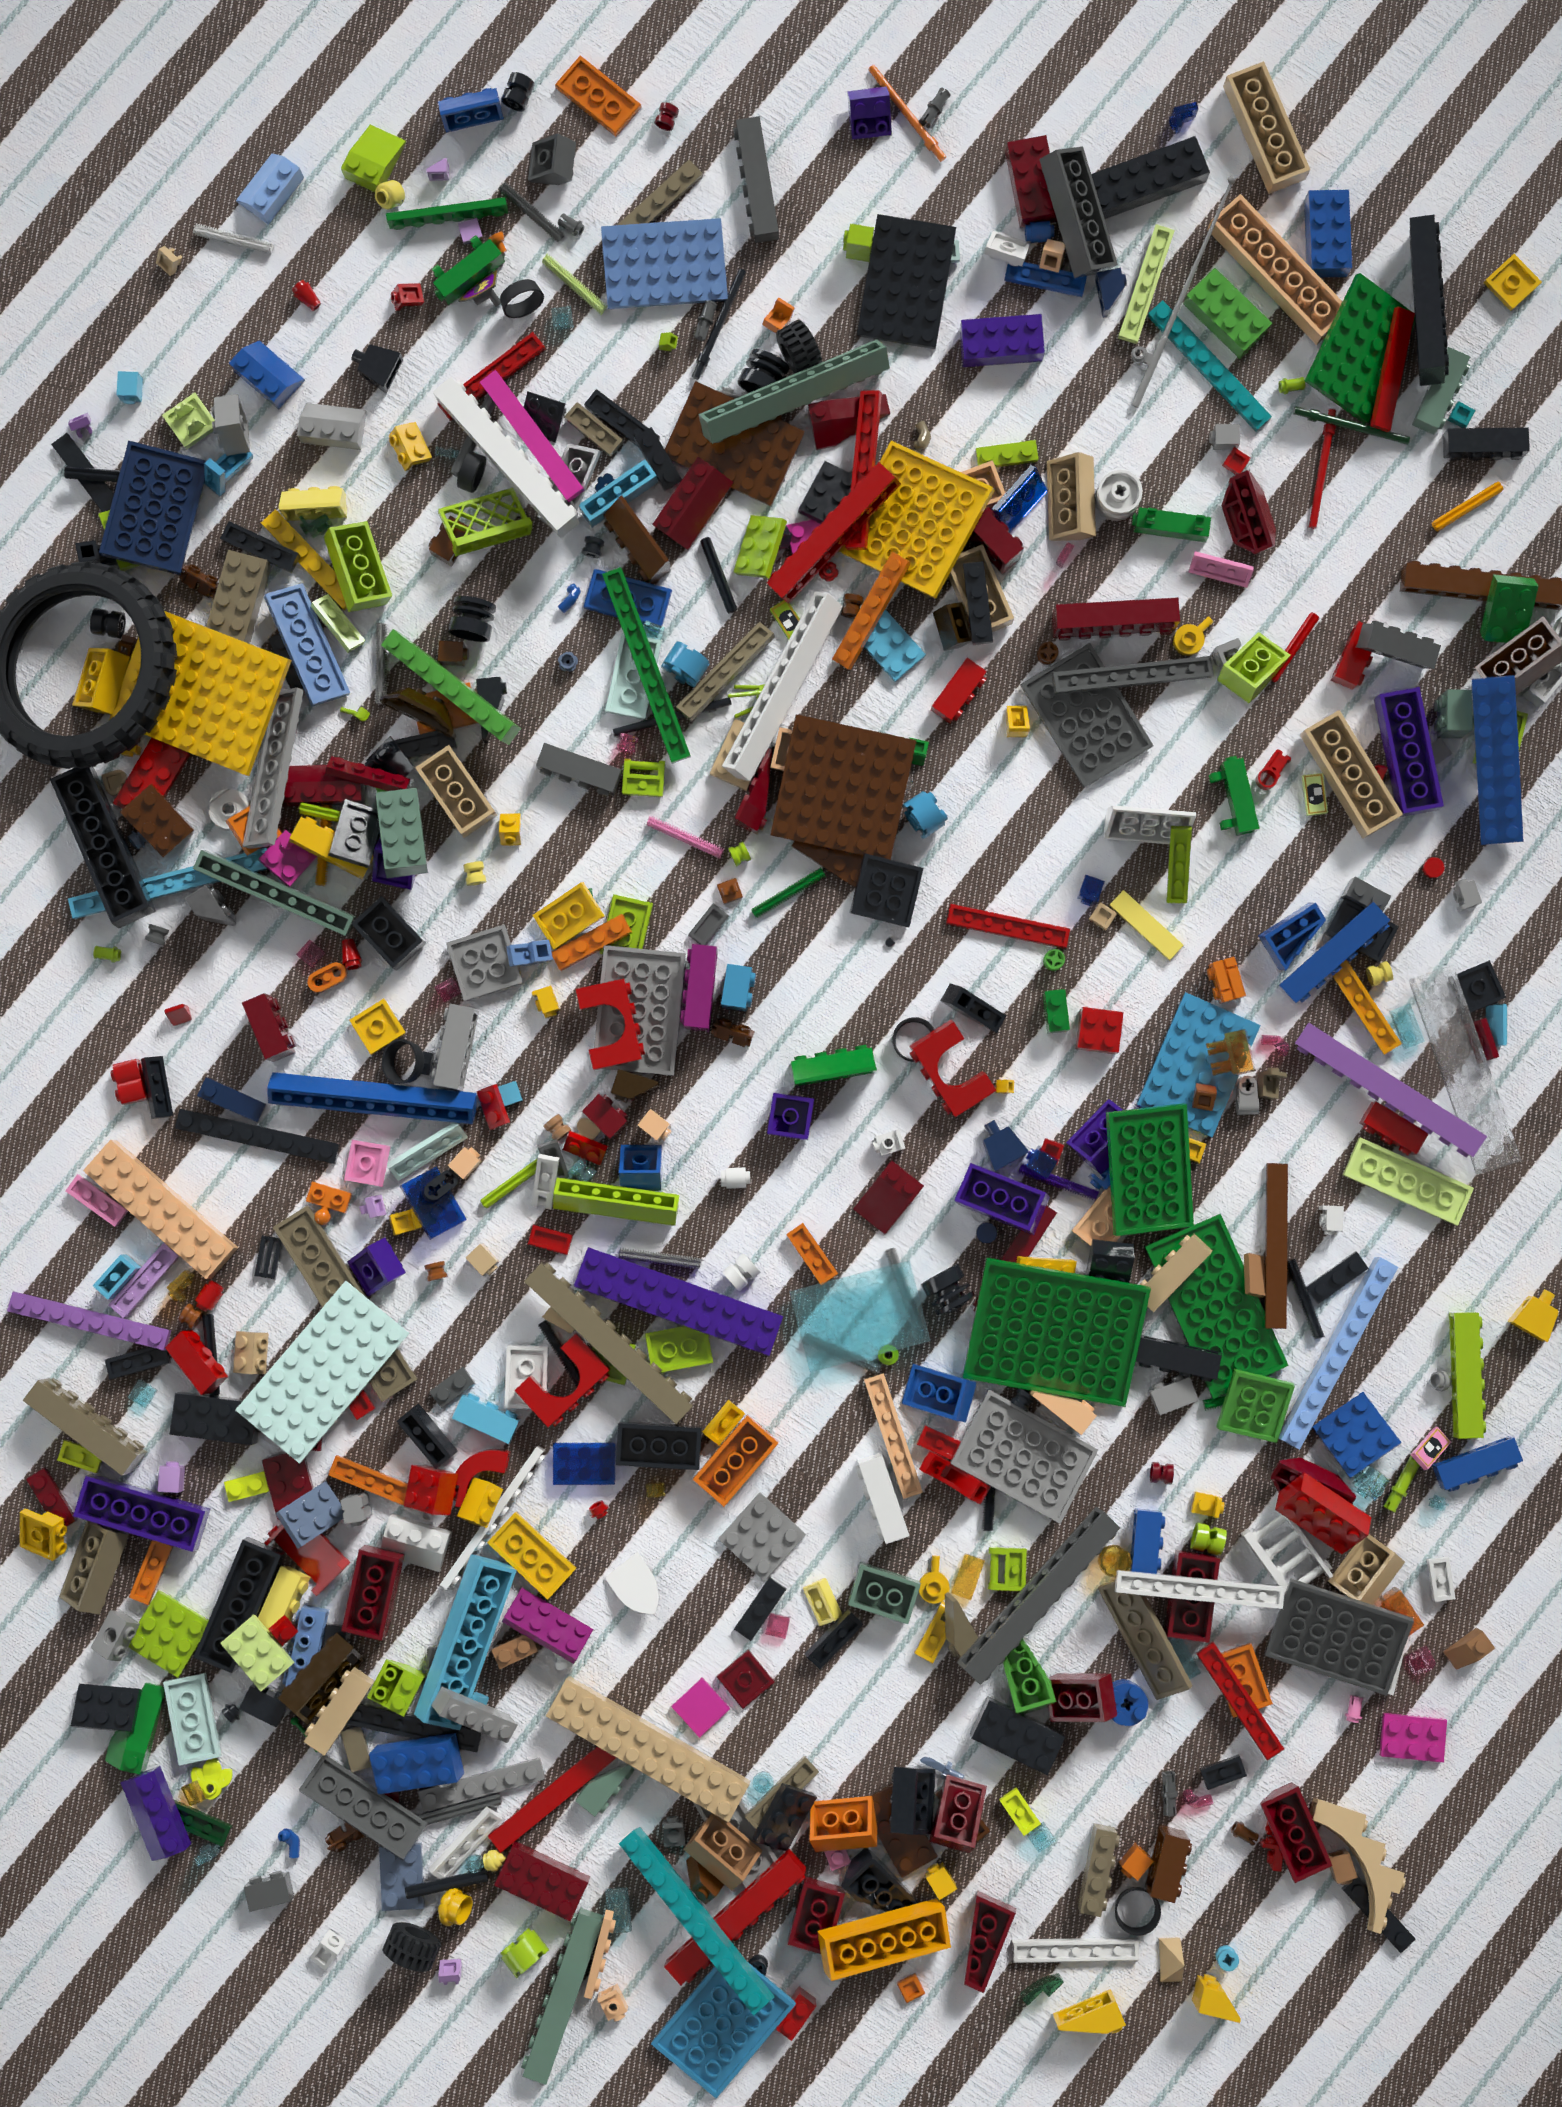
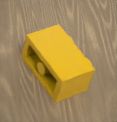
M473 1477L457 1517L469 1523L487 1528L503 1489L491 1482Z

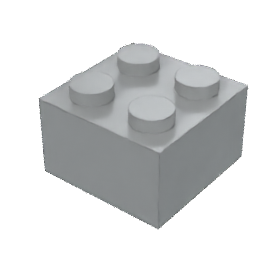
M239 395L215 397L214 406L211 407L212 416L215 421H212L214 434H218L219 447L224 449L226 456L250 452L248 420Z

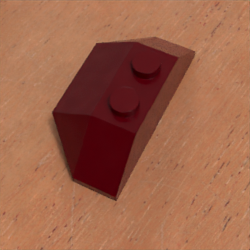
M1250 470L1231 477L1221 506L1233 543L1254 554L1274 547L1276 527L1264 491Z
M1301 1457L1280 1460L1270 1475L1278 1493L1305 1472L1351 1504L1356 1499V1495L1339 1475Z

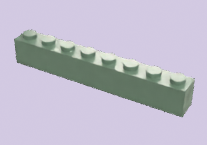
M206 850L200 851L193 867L194 870L344 936L349 935L353 926L351 923L356 919V916Z
M580 1908L578 1914L574 1913L570 1924L574 1928L572 1934L567 1933L563 1946L567 1948L565 1954L560 1953L556 1966L560 1968L558 1974H553L549 1985L553 1988L551 1994H546L542 2005V2007L546 2008L544 2015L539 2014L535 2027L539 2029L537 2035H532L528 2048H531L529 2056L525 2055L521 2068L525 2070L522 2077L544 2085L547 2084L604 1919L603 1915Z

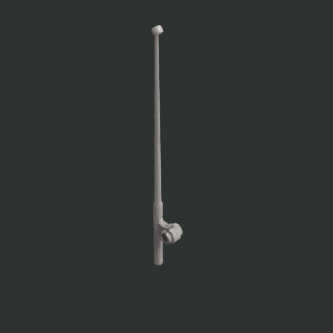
M1233 176L1227 179L1229 183L1154 353H1148L1142 346L1135 347L1132 350L1131 357L1134 363L1148 365L1131 404L1136 408H1139L1168 341L1169 333L1232 184H1235ZM1142 351V356L1137 357L1136 355Z

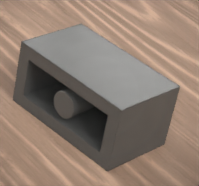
M1354 877L1348 882L1340 898H1347L1364 908L1374 902L1384 911L1391 895Z
M280 1870L270 1873L269 1877L255 1876L250 1878L249 1882L244 1886L249 1912L291 1902L294 1898V1892L289 1872L282 1873Z

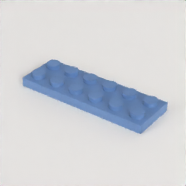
M303 583L265 594L266 604L311 707L348 696L350 694L349 688L318 617L311 608V601Z

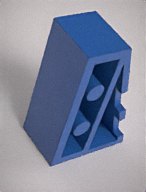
M1307 903L1258 935L1277 968L1286 971L1294 958L1300 954L1306 943L1312 939L1324 924L1326 918L1316 903Z

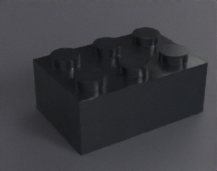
M382 896L351 923L396 971L427 944Z

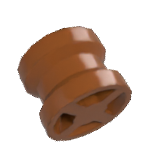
M444 1261L424 1265L425 1270L428 1271L427 1281L448 1277L444 1271Z
M189 1303L181 1312L178 1321L181 1323L185 1322L189 1328L194 1329L200 1322L204 1312L194 1309V1306Z

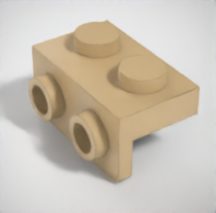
M236 1331L233 1373L266 1374L268 1333Z

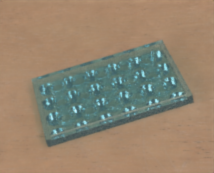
M910 1260L789 1291L810 1372L931 1341Z

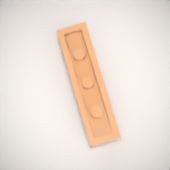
M605 1911L584 1994L585 1998L592 1999L594 1991L598 1992L601 1979L597 1977L599 1972L603 1973L606 1959H602L604 1952L608 1953L611 1940L607 1938L608 1934L614 1931L616 1920L612 1919L614 1911Z

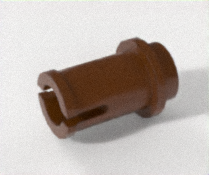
M1242 1821L1234 1822L1231 1827V1833H1233L1235 1838L1239 1837L1251 1846L1256 1844L1253 1840L1258 1841L1259 1834L1244 1826Z

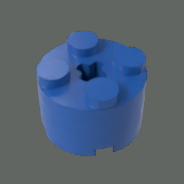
M1120 1679L1112 1682L1117 1716L1112 1718V1720L1123 1726L1138 1724L1147 1715L1148 1699L1146 1694L1136 1683L1130 1680ZM1124 1699H1128V1705L1124 1707Z

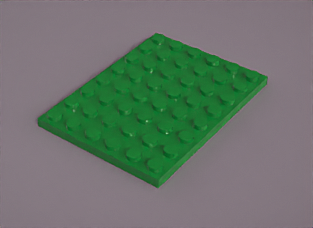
M986 1258L962 1377L964 1379L1126 1407L1151 1288L1143 1285Z

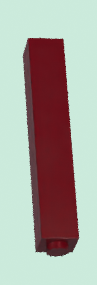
M1046 1205L1035 1234L1032 1235L1019 1230L1000 1260L1016 1263L1017 1256L1029 1257L1058 1212ZM979 1293L971 1304L975 1307L973 1310L974 1312L976 1310Z

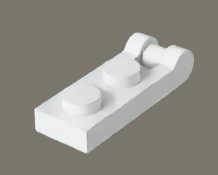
M539 1154L531 1206L538 1207L540 1205L545 1206V1209L552 1210L553 1193L559 1165L558 1157Z

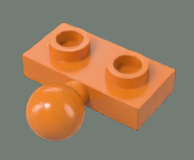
M312 1182L306 1202L321 1206V1209L316 1211L314 1218L318 1224L326 1225L331 1219L329 1209L346 1214L352 1193Z

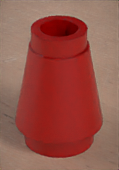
M301 280L292 288L294 297L312 311H315L321 305L309 282L306 283L304 280Z
M354 939L343 940L342 965L345 966L346 970L361 968L363 960L354 943Z

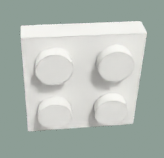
M993 231L984 254L994 260L1007 261L1012 266H1022L1031 243Z

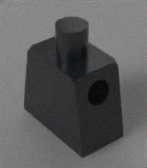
M371 344L365 353L355 349L351 360L359 364L357 370L364 379L387 393L403 362V357L397 351Z

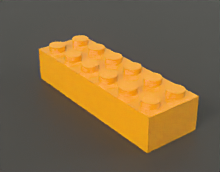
M936 1898L817 1931L824 1973L831 1981L951 1948L945 1906Z

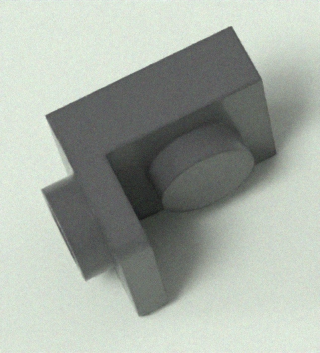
M668 1816L662 1823L664 1847L685 1846L684 1818L679 1819V1816Z

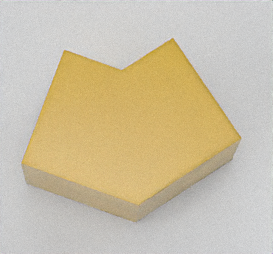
M996 1080L995 1089L997 1091L995 1093H1014V1080Z

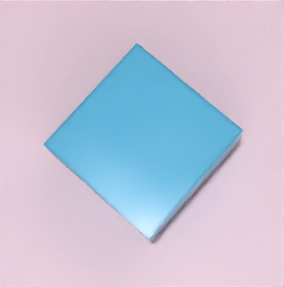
M516 1081L498 1087L505 1107L523 1101Z

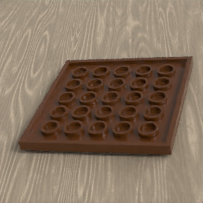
M796 714L770 836L860 855L866 853L891 860L916 740Z

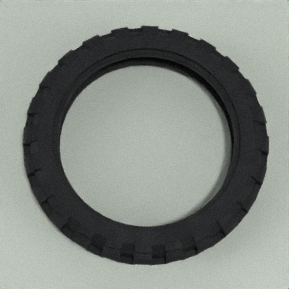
M73 562L71 565L65 566L61 564L48 568L46 573L41 575L38 573L25 581V586L20 590L16 588L6 599L7 604L0 610V734L17 751L40 763L65 769L95 767L99 763H108L117 759L124 751L133 749L141 742V737L146 732L150 733L157 724V717L161 710L165 711L170 700V696H168L171 686L175 684L177 672L174 669L175 660H177V646L173 640L174 631L170 619L166 616L164 607L157 597L144 584L126 572L109 565L89 562ZM81 596H100L113 600L130 616L139 636L141 665L134 690L122 709L99 728L73 736L47 733L28 716L18 694L16 665L22 643L34 623L49 609L65 600Z

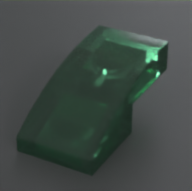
M1057 1973L1037 1980L1020 1993L1022 2000L1028 2006L1042 1991L1050 1997L1064 1983L1063 1978Z

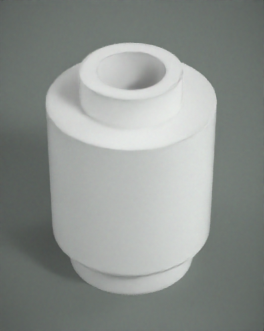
M746 1167L721 1170V1187H727V1189L746 1188V1184H750V1171H746Z

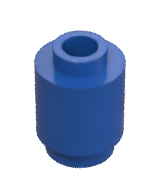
M1050 221L1030 222L1029 225H1025L1026 242H1047V239L1054 237V225H1050Z

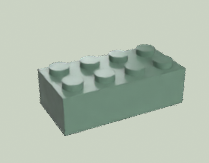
M417 788L375 793L384 868L387 878L428 873Z

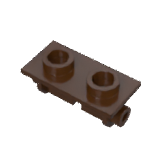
M195 565L183 566L181 576L179 575L181 582L193 589L196 588L197 583L200 584L197 591L209 599H214L215 590L219 583L218 579L200 572L201 569Z
M716 1018L711 1031L714 1037L727 1042L729 1036L732 1035L731 1043L744 1048L745 1046L750 1047L755 1033L749 1026L733 1024L727 1018Z
M345 1822L344 1826L347 1831L344 1832L342 1827L339 1826L327 1834L325 1841L328 1845H331L327 1847V1850L341 1852L348 1847V1843L353 1840L357 1841L365 1835Z

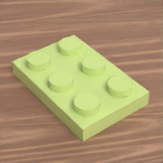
M255 1614L221 1642L222 1646L260 1691L264 1690L295 1663Z

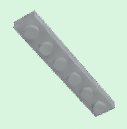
M539 1757L461 1778L457 1783H451L447 1787H439L437 1785L420 1789L418 1794L422 1810L426 1812L545 1779L541 1758Z

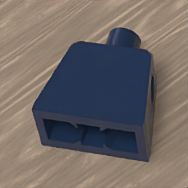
M995 1120L984 1125L990 1137L982 1140L993 1172L1029 1153L1028 1149L1009 1126L1000 1130Z

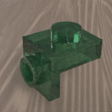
M323 514L310 524L306 522L302 515L299 517L302 522L299 526L305 535L310 533L313 539L318 535L326 534L327 530L333 526L326 514Z

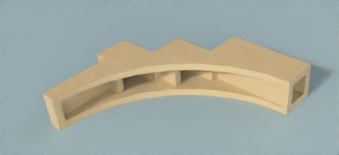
M1313 1798L1310 1808L1313 1821L1336 1834L1349 1847L1357 1859L1364 1874L1369 1893L1370 1913L1367 1929L1381 1934L1387 1924V1917H1385L1387 1909L1392 1904L1391 1892L1400 1894V1890L1404 1889L1406 1882L1404 1878L1405 1873L1381 1865V1861H1384L1386 1857V1844L1362 1836V1832H1365L1367 1828V1815Z

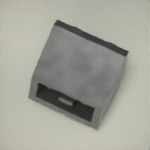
M204 885L185 898L195 915L201 919L225 925H236L233 919L236 917L230 907L227 908L223 904L224 897L214 887L210 888Z

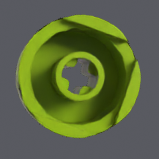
M528 1928L517 1938L518 1943L516 1945L512 1942L500 1953L502 1961L516 1979L549 1951V1948L534 1929L531 1931Z

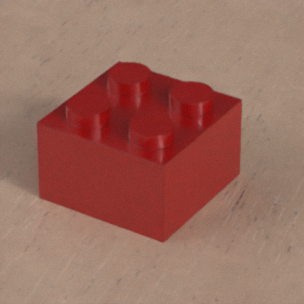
M1082 1007L1079 1014L1075 1049L1118 1054L1124 1012Z
M411 1465L404 1506L432 1515H450L458 1474L439 1468L435 1469L427 1465Z

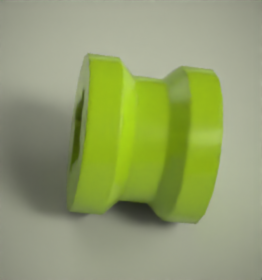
M744 842L739 843L735 848H728L736 867L743 861L748 862L751 860Z

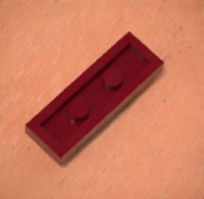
M46 1467L26 1479L45 1512H50L64 1518V1525L67 1527L78 1520L73 1516L72 1509Z

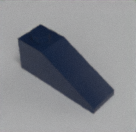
M207 1077L197 1095L255 1122L259 1121L266 1106L264 1102Z

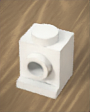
M899 1129L875 1136L876 1141H873L875 1152H880L881 1156L905 1149ZM886 1139L892 1141L891 1147L885 1146L884 1142Z
M1319 1206V1210H1323V1214H1320L1319 1224L1322 1226L1324 1235H1337V1231H1343L1344 1206Z

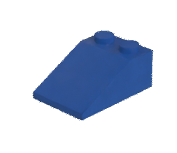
M912 1364L902 1404L955 1421L966 1422L977 1382Z

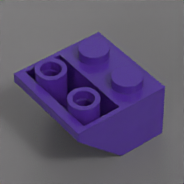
M887 87L847 91L852 140L892 135L890 95Z

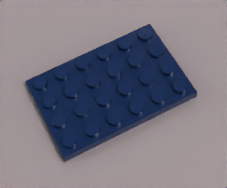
M128 440L99 555L181 576L205 483L204 463L206 460Z

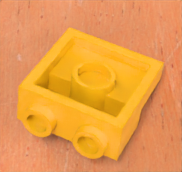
M26 1508L20 1512L21 1548L51 1561L65 1553L67 1544L64 1543V1535L67 1532V1526L64 1525V1518L50 1512L40 1515Z

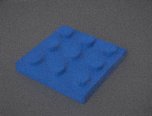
M1364 1392L1312 1426V1429L1349 1479L1402 1443Z

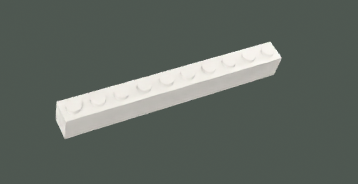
M449 377L432 391L436 400L560 538H563L580 524L576 509L572 505L567 506L564 496L559 491L555 492L552 489L553 485L547 477L542 478L539 475L541 472L534 463L530 465L527 461L528 457L523 450H517L514 447L516 444L509 435L505 437L501 426L496 421L493 423L490 420L491 416L486 409H480L477 406L479 403L472 394L469 396L466 394L464 385L459 380L456 382L452 377Z
M814 592L722 765L724 769L737 779L751 781L767 748L774 739L776 731L783 722L784 716L792 705L793 699L802 686V682L811 669V665L839 616L843 606L829 593Z

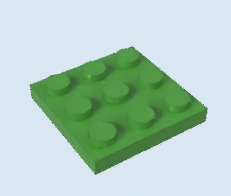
M1234 1369L1216 1427L1219 1430L1277 1443L1295 1388L1294 1383Z

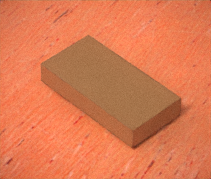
M1246 1253L1244 1254L1245 1294L1259 1298L1265 1297L1264 1256Z

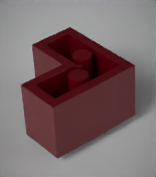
M598 1094L582 1112L609 1139L614 1140L629 1124L626 1120L629 1116L621 1108L615 1109L612 1106L614 1102L606 1094L603 1097Z

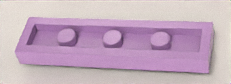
M163 1243L108 1305L122 1318H126L180 1256Z

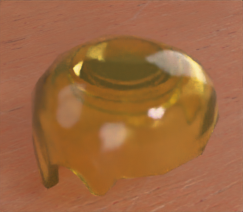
M1118 1545L1105 1546L1099 1554L1097 1561L1100 1570L1104 1574L1115 1578L1117 1570L1130 1571L1132 1565L1130 1553Z

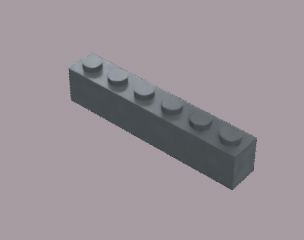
M760 116L737 119L736 128H733L734 140L739 141V147H736L738 160H742V166H739L741 179L745 178L746 185H742L744 198L748 197L749 202L745 206L747 217H751L752 221L749 224L750 236H754L755 243L778 240L779 230Z

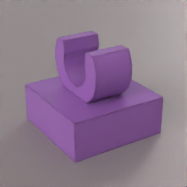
M88 412L69 420L68 425L71 431L76 430L79 438L83 437L80 431L82 428H86L89 434H92V427L89 425L91 424V418Z

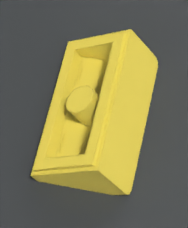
M826 1578L803 1587L819 1626L836 1621L842 1616V1612Z

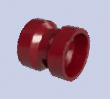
M662 102L659 107L660 113L656 116L654 124L662 130L672 131L675 125L674 119L678 117L679 109L671 103Z
M1152 1462L1150 1482L1158 1483L1160 1481L1164 1482V1484L1172 1485L1174 1465L1168 1463L1160 1465L1159 1462Z

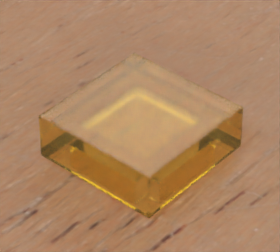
M197 1780L181 1787L190 1806L206 1799Z

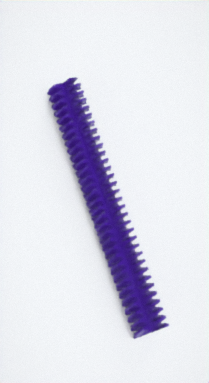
M1021 1163L1018 1170L1019 1174L1022 1172L1024 1176L1027 1174V1176L1034 1177L1036 1180L1039 1179L1040 1181L1041 1179L1043 1183L1046 1181V1184L1047 1182L1048 1184L1051 1183V1185H1056V1187L1063 1188L1065 1191L1068 1189V1192L1069 1190L1070 1193L1075 1192V1195L1077 1193V1195L1080 1194L1082 1197L1085 1196L1084 1198L1087 1196V1199L1089 1198L1090 1200L1092 1198L1094 1202L1099 1194L1097 1190L1082 1186L1068 1179L1065 1180V1178L1041 1171V1169H1036L1027 1164L1024 1165V1163Z

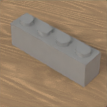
M441 1687L431 1705L441 1717L505 1743L509 1742L518 1726L509 1714L444 1687Z

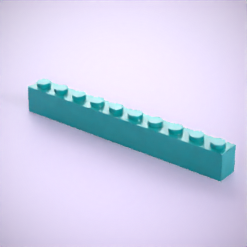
M641 1827L634 1829L618 1844L754 2016L775 1996Z

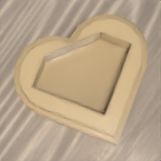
M114 770L101 775L106 791L112 796L118 795L128 778L127 774L122 770Z
M582 1118L577 1123L578 1134L594 1140L601 1132L588 1118Z

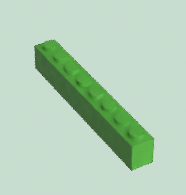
M392 629L381 644V646L500 741L510 745L521 730L518 725L402 633Z

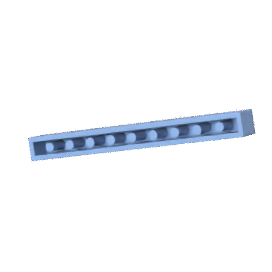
M1374 1257L1282 1426L1278 1439L1300 1450L1393 1279L1398 1266L1381 1257Z

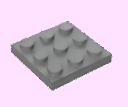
M505 924L446 943L465 1002L523 984L518 966L510 967L506 947L511 945Z
M759 1492L722 1533L718 1540L765 1581L803 1539L806 1533Z

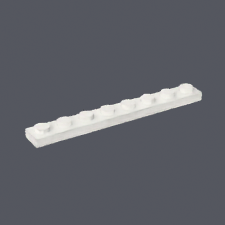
M538 1445L498 1501L488 1527L479 1528L440 1585L447 1590L450 1585L454 1587L461 1578L458 1574L462 1568L466 1569L470 1555L474 1551L478 1553L485 1544L482 1541L486 1534H492L497 1526L494 1522L498 1517L503 1518L509 1509L506 1506L511 1499L515 1501L521 1492L518 1488L522 1482L526 1484L532 1477L533 1473L530 1471L534 1465L538 1467L545 1458L542 1455L545 1449Z
M1116 1571L1115 1592L1283 1609L1285 1588L1282 1586Z

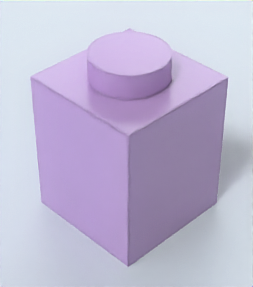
M167 1461L166 1465L159 1466L158 1492H182L184 1488L185 1466H180L179 1462Z

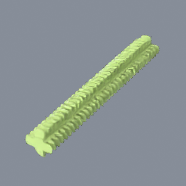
M547 253L542 260L543 265L551 269L550 271L562 279L567 286L571 287L576 294L586 300L585 302L602 315L608 305L604 304L602 300L600 301V298H596V295H592L593 292L591 290L589 291L587 287L585 288V285L583 287L582 282L578 281V279L576 280V277H572V274L567 269L565 270V267L563 268L561 264H557L558 261L554 260Z

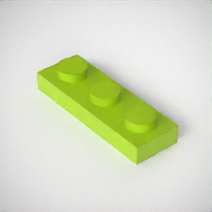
M1036 440L979 447L975 450L978 466L992 460L995 467L1033 463L1039 460Z

